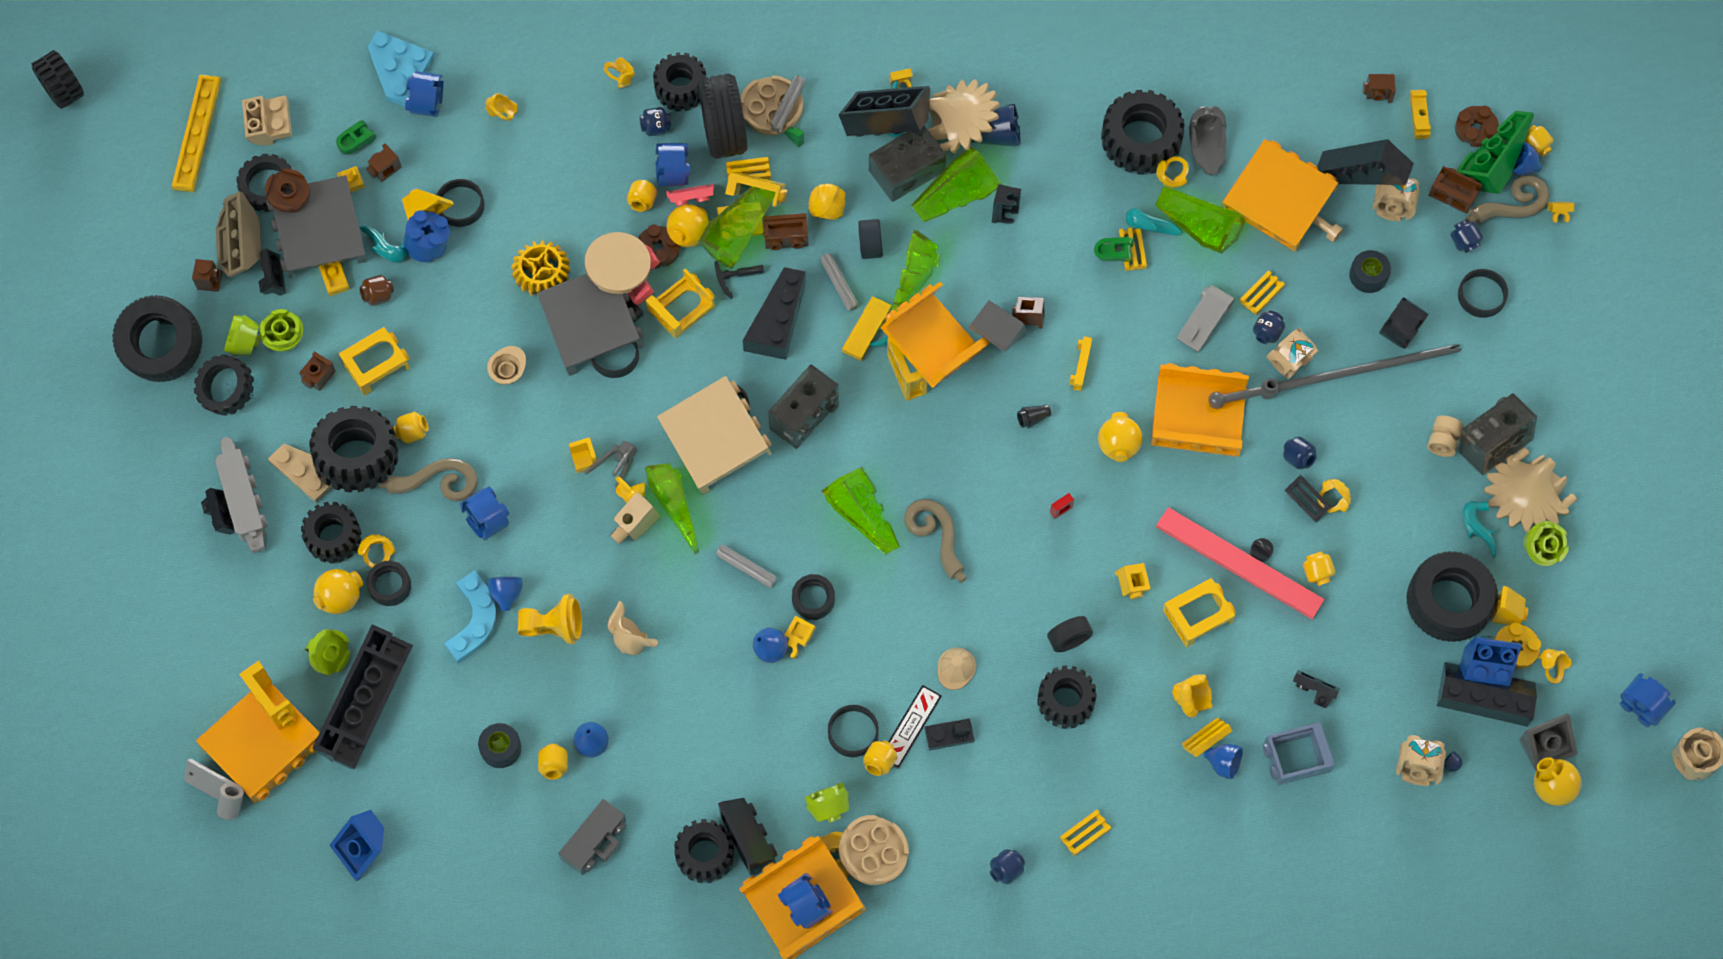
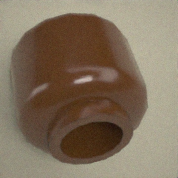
M377 275L364 279L359 290L364 303L367 302L370 306H376L390 301L394 287L390 280L387 281L383 275Z

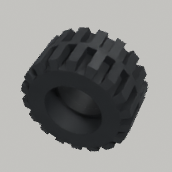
M55 50L31 63L35 76L57 107L63 109L84 96L83 88L63 57Z
M677 52L675 56L669 54L667 59L662 58L660 64L655 66V71L653 72L654 89L657 99H660V103L663 106L667 104V108L670 110L676 108V111H681L684 108L685 111H688L691 106L693 108L697 107V102H700L698 82L706 77L703 63L697 61V57L694 55L690 57L689 53L680 55V52ZM678 77H685L691 80L690 83L681 87L670 84L673 79Z
M334 501L332 505L329 502H323L324 506L320 507L319 504L314 506V511L309 510L307 512L309 517L303 518L304 526H301V536L308 551L315 559L319 558L324 563L328 560L330 564H335V560H339L340 563L344 561V557H352V551L356 552L358 550L357 544H360L362 540L360 537L362 532L356 516L351 509L348 510L346 505L342 504L339 506L338 502ZM327 526H343L341 535L331 541L320 539L321 532Z
M1067 665L1062 666L1061 670L1056 667L1052 673L1048 672L1045 675V679H1042L1038 691L1037 704L1040 706L1039 711L1041 715H1045L1044 719L1047 722L1053 721L1052 725L1055 727L1061 724L1062 729H1067V725H1071L1072 729L1076 728L1077 723L1080 725L1084 724L1086 718H1090L1096 702L1097 693H1095V684H1092L1093 679L1090 675L1086 677V672L1082 669L1080 672L1076 671L1077 667L1072 666V669H1067ZM1070 688L1077 692L1080 702L1071 707L1062 706L1054 699L1053 694L1058 689Z
M701 819V823H697L696 820L692 821L690 827L685 825L683 832H679L677 835L678 840L674 844L677 865L680 867L683 875L686 874L688 879L692 881L697 879V883H703V880H707V883H712L714 878L718 881L722 878L723 873L727 874L729 872V866L733 864L734 847L731 835L728 831H725V827L722 824L718 826L714 820H711L710 823L706 819ZM700 841H711L718 846V853L710 861L699 862L691 857L692 847Z

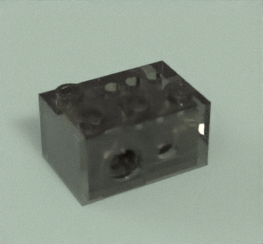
M924 125L919 132H906L870 153L869 172L891 202H894L945 172L947 155Z
M810 364L768 411L769 429L795 449H798L822 420L838 408L839 384Z
M1514 393L1508 397H1502L1495 406L1461 429L1459 453L1483 476L1534 440L1537 415Z

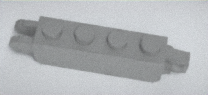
M227 436L222 438L220 442L223 454L217 456L215 463L235 532L241 541L248 543L252 553H257L266 549L264 536H267L265 528L269 527L265 514L261 515L259 508L263 507L259 494L255 495L253 489L257 487L254 475H249L248 468H251L248 455H243L241 450L237 449L233 440Z

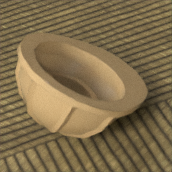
M507 346L497 351L487 364L490 378L502 385H510L518 381L522 377L526 366L524 351L516 346Z
M952 648L945 651L938 661L939 682L950 690L963 688L972 679L976 671V662L972 654L962 648Z

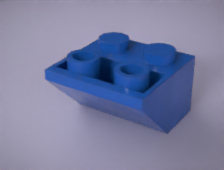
M1475 637L1465 646L1459 667L1464 679L1510 686L1521 644Z

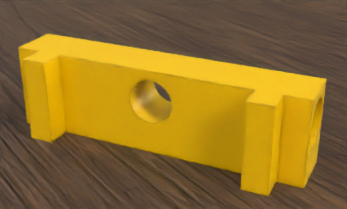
M1411 90L1409 93L1415 139H1429L1431 135L1426 102L1427 93L1425 90Z
M1084 336L1083 340H1078L1077 349L1081 350L1076 375H1071L1069 385H1073V390H1082L1092 338Z

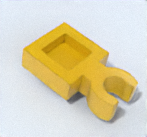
M796 615L785 633V636L789 638L788 648L793 649L790 655L792 659L798 656L799 644L806 647L816 629V626Z

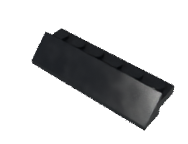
M373 624L312 748L329 761H335L352 770H355L413 647L412 644L392 636L393 633Z

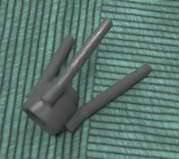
M623 441L620 446L615 444L609 452L587 468L584 474L587 475L610 456L616 454L614 457L619 463L612 475L616 476L624 465L619 477L624 479L630 464L634 460L633 457L637 453V449L628 441Z

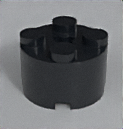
M1402 297L1379 334L1400 348L1406 349L1429 314L1405 297Z

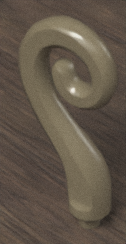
M1521 176L1511 186L1513 197L1522 203L1531 201L1533 194L1521 191L1522 186L1529 185L1538 193V198L1535 202L1526 206H1512L1494 202L1483 203L1469 210V216L1465 219L1467 223L1475 222L1479 225L1492 217L1524 218L1533 216L1540 212L1548 203V186L1542 179L1536 176Z
M446 458L425 466L411 476H389L388 480L379 484V488L387 489L390 494H403L415 490L439 472L455 470L461 472L466 478L464 489L459 492H454L450 489V484L457 482L459 478L457 474L450 473L445 475L440 482L441 492L444 497L451 501H463L472 496L476 491L478 477L473 467L465 461Z
M920 499L914 501L907 508L904 515L907 529L919 537L930 535L936 527V521L933 516L927 515L925 517L926 525L923 527L916 525L915 516L922 511L933 513L939 519L942 526L940 559L943 569L951 580L956 578L959 583H963L967 577L963 573L965 570L964 566L954 553L955 534L950 514L941 504L933 500Z

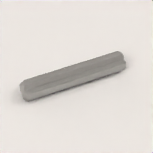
M796 75L793 78L770 124L772 130L777 132L782 130L805 84L803 77Z
M827 253L821 256V263L847 310L851 311L857 308L858 302L832 255Z
M721 545L718 548L716 555L755 580L769 588H772L776 583L775 575L725 545Z

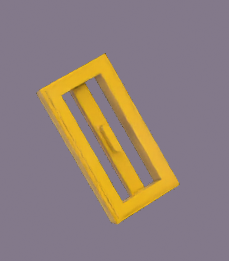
M768 157L726 162L728 180L731 172L750 174L751 176L767 180L771 179ZM766 171V173L751 174L753 172Z
M1119 229V237L1128 236L1133 238V235H1136L1141 264H1138L1134 244L1131 247L1133 265H1129V262H1123L1125 271L1146 269L1147 263L1141 229Z
M1269 270L1240 298L1239 302L1254 315H1257L1285 286V283L1278 281V277H1273ZM1267 280H1269V282H1268V283L1249 301V303H1248L1247 300H1248ZM1275 285L1276 287L1254 308L1253 305Z
M1217 717L1181 744L1184 750L1198 757L1230 734L1232 729L1229 724H1226Z
M1095 810L1061 835L1060 840L1071 854L1076 856L1110 831L1112 827L1105 822L1106 820L1104 817H1101L1100 812ZM1095 818L1097 819L1095 823H1093L1083 832L1078 834L1072 840H1067L1070 836L1075 834L1077 831H1079L1085 825L1090 823L1092 820H1094ZM1101 825L1103 827L1100 831H1098L1096 834L1091 836L1089 839H1087L1085 842H1083L1081 845L1074 849L1073 845L1084 838L1098 826Z

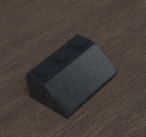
M745 798L718 803L720 817L730 833L731 839L750 877L762 872V869L773 862L776 864L775 857L778 854L772 843L768 845L765 839L767 832L762 823H757L754 817L757 813L753 804H747Z

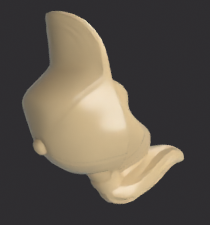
M619 601L615 610L610 615L607 624L608 630L613 634L616 647L622 654L630 655L640 654L646 646L657 647L658 640L647 638V634L642 633L634 622L624 617L625 607Z

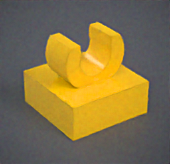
M911 68L889 74L890 85L898 81V88H900L899 85L902 83L907 88L911 87L910 80L913 77Z
M357 166L336 173L337 177L347 176L350 192L365 188Z
M1548 202L1547 211L1553 212L1551 216L1552 221L1557 222L1558 215L1563 214L1564 222H1569L1570 215L1568 212H1574V203Z

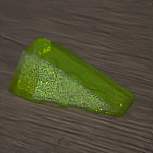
M970 146L968 150H965L946 167L911 206L920 219L926 222L946 214L949 210L964 207L967 203L977 199L982 200L997 189L998 184L1002 185V183L980 152Z
M751 186L736 201L708 223L698 242L713 259L732 269L759 225L776 192Z
M1163 186L1155 204L1157 208L1202 247L1220 254L1238 240L1246 222L1239 213Z
M913 230L906 253L905 267L907 268L902 269L899 282L901 287L896 290L891 311L895 310L897 312L896 309L905 301L910 303L909 300L921 290L932 275L934 267H938L941 260V255L938 254V245L917 230Z
M670 463L645 467L648 486L694 554L699 553L681 482L683 477L677 468L673 469Z
M860 467L836 479L824 488L822 493L826 501L839 515L887 555L900 546L891 524L884 520L882 503H877L874 493L877 491L864 469Z

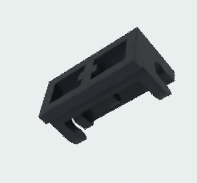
M998 184L993 202L992 223H1014V219L1006 218L1005 214L1008 212L1018 214L1021 198L1020 188Z

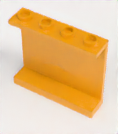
M1264 139L1223 200L1222 208L1296 252L1300 246L1301 239L1333 191H1337L1338 182L1331 174H1323L1318 171V167L1314 164L1301 161L1296 153L1292 151L1286 152L1281 149V145L1276 141Z
M941 282L935 286L928 285L921 291V294L919 292L909 300L910 303L907 301L902 303L896 309L897 312L892 310L884 317L886 322L880 327L932 388L978 355L991 343L983 337L975 343L934 294L943 286Z
M1172 363L1161 364L1158 375L1151 446L1239 457L1243 441L1241 436L1245 399L1228 402L1220 409H1213L1209 404L1208 398L1213 392L1228 394L1246 390L1249 375H1244L1241 372L1226 373L1218 369L1202 370L1195 366L1179 367Z
M272 683L262 689L274 706H278L287 700ZM249 692L202 734L196 742L236 784L242 787L251 801L256 804L258 801L266 799L274 786L282 784L293 769L300 768L304 764L306 757L311 753H316L312 748L320 732L294 706L293 708L298 715L295 722L291 726L283 727L279 730L253 694Z
M819 836L807 838L802 842V847L796 851L792 849L782 856L783 859L776 864L774 862L768 864L762 869L763 873L757 877L751 876L742 883L743 886L739 888L778 947L779 954L783 959L796 958L867 910ZM805 873H808L813 878L810 880L812 885L818 884L831 905L828 909L832 910L830 915L809 929H804L801 925H795L790 917L792 911L778 897V894L782 892L784 887Z

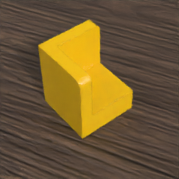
M590 437L568 444L577 473L585 471L597 461Z

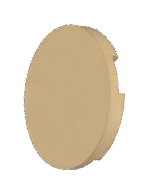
M772 76L759 80L755 79L746 86L740 98L744 121L748 127L761 134L777 135L784 133L789 127H794L799 122L803 113L801 94H799L782 130L777 132L772 130L770 126L791 84L790 80L780 76Z
M612 232L598 237L591 243L585 255V271L587 276L600 290L608 293L624 294L631 292L632 289L645 282L650 273L651 259L647 247L641 240L627 233Z
M866 815L855 819L844 830L839 842V855L844 868L856 880L868 885H883L897 878L903 871L909 854L908 843L902 830L894 822L891 823L884 818L877 817V815Z

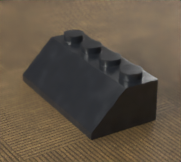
M920 86L856 92L838 114L846 135L861 137L872 134L878 136L886 133L919 132L929 118L930 87Z
M1444 662L1436 706L1526 727L1534 719L1537 700L1535 682L1512 677L1510 686L1465 680L1460 670V665Z

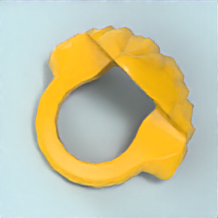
M619 57L615 62H606L603 68L604 72L611 79L618 82L619 89L631 85L632 78L635 75L634 68L624 58ZM608 68L619 71V77L613 76L608 71Z
M495 93L485 101V109L491 117L498 116L503 120L511 121L514 115L517 114V104L500 93Z
M1180 156L1171 157L1167 161L1163 160L1157 167L1156 176L1165 186L1171 188L1183 186L1188 182L1186 179L1189 169L1188 163ZM1179 161L1183 165V170L1181 174L1171 180L1165 172L1171 162Z
M617 476L615 478L619 483L616 487V494L624 499L626 503L636 492L644 498L646 489L644 482L630 487L621 477Z
M1337 479L1324 481L1322 483V490L1319 492L1322 497L1325 492L1334 488L1343 497L1336 506L1327 512L1333 513L1340 510L1345 513L1351 504L1349 488ZM1318 500L1320 508L1323 509L1325 506Z
M379 534L365 537L358 547V554L363 556L364 562L371 568L376 565L368 559V551L371 544H383L385 555L382 561H389L390 556L396 552L392 541Z
M1546 649L1538 657V659H1542V666L1545 669L1548 681L1554 684L1561 682L1564 670L1572 665V661L1565 651ZM1556 662L1557 675L1555 678H1552L1549 670L1555 666Z

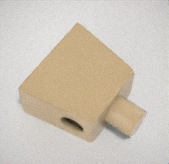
M636 492L614 517L618 527L610 536L619 545L628 535L635 541L661 516L645 498Z

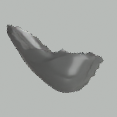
M1202 106L1192 115L1189 125V137L1195 163L1203 168L1205 174L1212 176L1217 174L1219 168L1226 162L1227 124L1225 114L1219 107L1212 106L1208 108Z

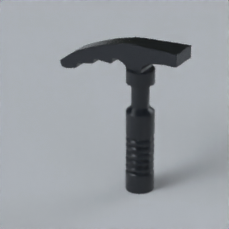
M714 261L717 280L724 293L730 299H733V295L728 287H726L724 279H729L731 276L742 277L764 273L763 265L738 268L735 271L724 270L722 272L718 261Z

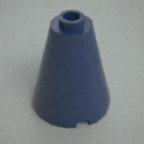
M1009 104L992 111L999 118L988 122L992 127V131L981 132L982 142L980 143L1019 146L1021 144V132L1017 121L1019 117L1016 105Z

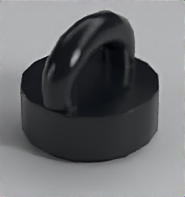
M1265 538L1256 539L1250 548L1251 556L1261 562L1268 561L1273 554L1272 543Z

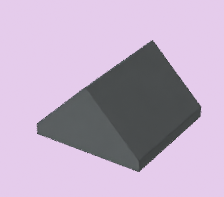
M988 300L969 327L1004 352L1026 334L1024 323L990 300Z
M1568 713L1526 730L1519 739L1536 771L1537 764L1544 758L1551 757L1564 760L1578 754L1571 718Z

